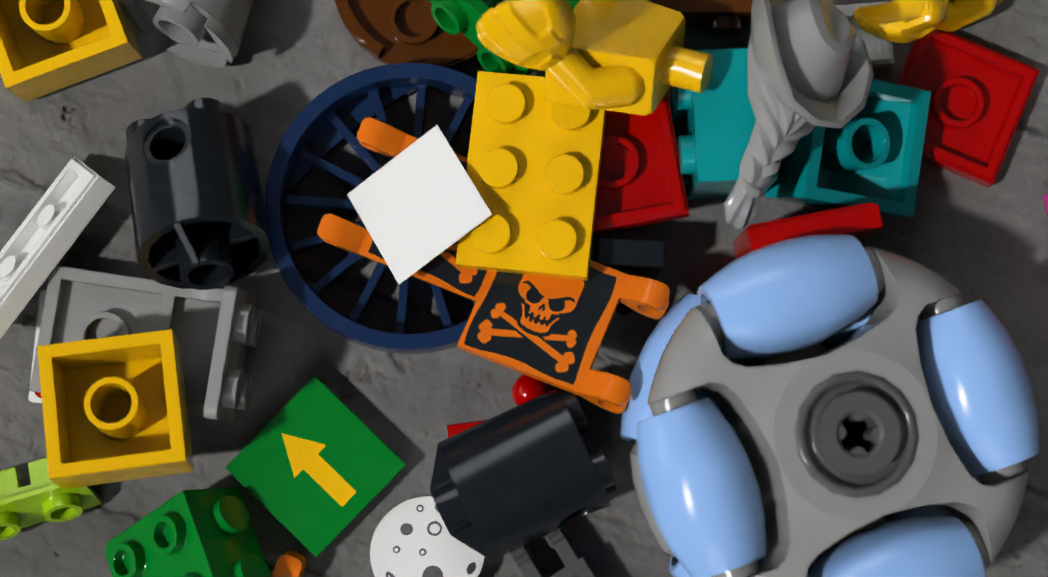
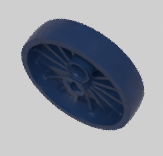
M396 63L373 67L350 75L324 90L299 113L284 134L270 167L265 192V212L271 243L270 249L283 280L295 298L314 318L338 335L371 349L397 354H425L457 347L468 320L453 326L442 288L430 284L444 328L428 333L406 334L411 276L400 284L396 331L394 333L383 332L360 325V320L388 269V266L377 263L349 317H343L330 308L321 299V294L365 257L351 253L314 285H309L295 259L296 254L328 243L324 242L317 234L290 242L287 209L292 206L357 212L348 199L291 194L315 167L355 188L365 181L324 160L345 140L373 173L381 168L380 165L361 146L353 133L359 129L361 122L367 117L374 118L377 116L379 121L389 125L385 109L416 90L417 97L413 136L416 138H420L424 134L428 91H441L463 99L444 135L452 147L471 108L474 107L477 79L450 68L424 63ZM362 220L354 222V224L366 229Z

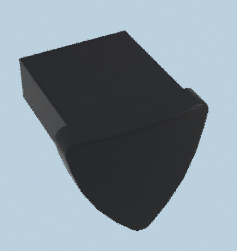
M599 238L597 243L592 245L590 260L629 275L657 280L664 264V241ZM619 302L615 313L625 317L633 309Z

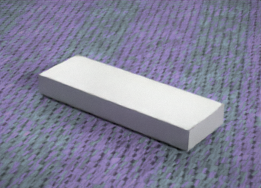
M75 156L73 159H70L0 251V339L116 188Z

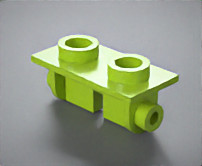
M47 457L28 463L31 484L22 487L20 471L16 467L0 471V541L18 535L22 528L45 521L65 522L75 519L83 513V510L102 505V499L91 486L62 489L52 482L48 475Z

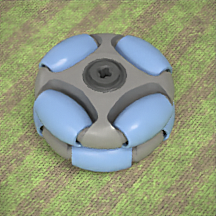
M808 235L767 245L727 264L698 288L697 295L685 294L658 322L642 348L629 379L631 397L626 410L622 413L620 437L633 445V449L629 454V461L635 492L651 532L661 549L671 555L668 569L673 577H985L984 568L991 565L1005 544L1016 522L1029 475V470L1024 460L1040 453L1039 413L1033 385L1021 353L1008 330L982 299L965 305L962 292L941 275L897 253L872 246L863 247L860 241L853 235Z

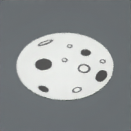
M432 496L412 498L391 509L378 524L370 545V562L375 577H478L484 563L483 555L450 535Z

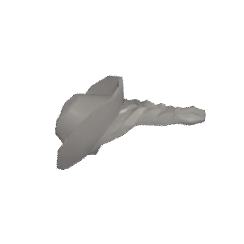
M828 0L752 1L751 34L747 53V90L756 121L740 162L739 177L724 202L725 222L736 229L743 230L755 217L758 199L761 198L764 189L769 185L771 177L778 172L781 160L793 153L800 138L808 135L816 126L841 129L865 107L874 76L865 42L856 34L853 23Z

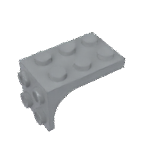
M56 265L48 278L37 346L172 329L181 344L188 415L236 422L238 409L246 411L251 398L253 373L244 371L248 346L257 347L260 340L263 309L254 308L256 296L236 286L225 285L224 289L214 288L209 290L181 289L163 285L150 279ZM36 348L29 391L41 393L38 352Z

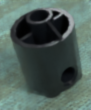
M213 98L194 99L183 109L161 113L151 119H140L132 122L126 129L127 145L125 159L137 261L143 273L163 285L197 290L214 289L252 274L266 261L271 243L255 143L249 126L235 115L224 112L223 104Z
M557 388L437 443L430 491L442 520L452 537L492 561L557 531L579 517L610 506L608 497L618 493L615 486L616 481L600 447L588 452L582 441L583 438L591 434L587 427V419L575 394L568 391L559 393Z

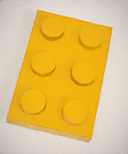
M478 71L466 172L492 215L458 240L455 262L458 268L588 281L607 110H590L581 106L546 101L545 77Z

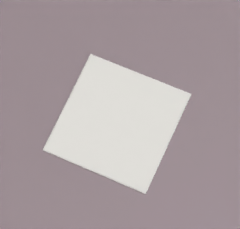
M438 125L434 126L347 194L399 285L492 215Z

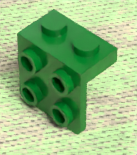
M239 487L183 490L110 540L105 549L112 577H271Z

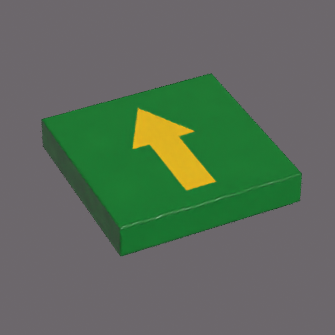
M314 376L225 468L315 557H318L407 464L317 376Z

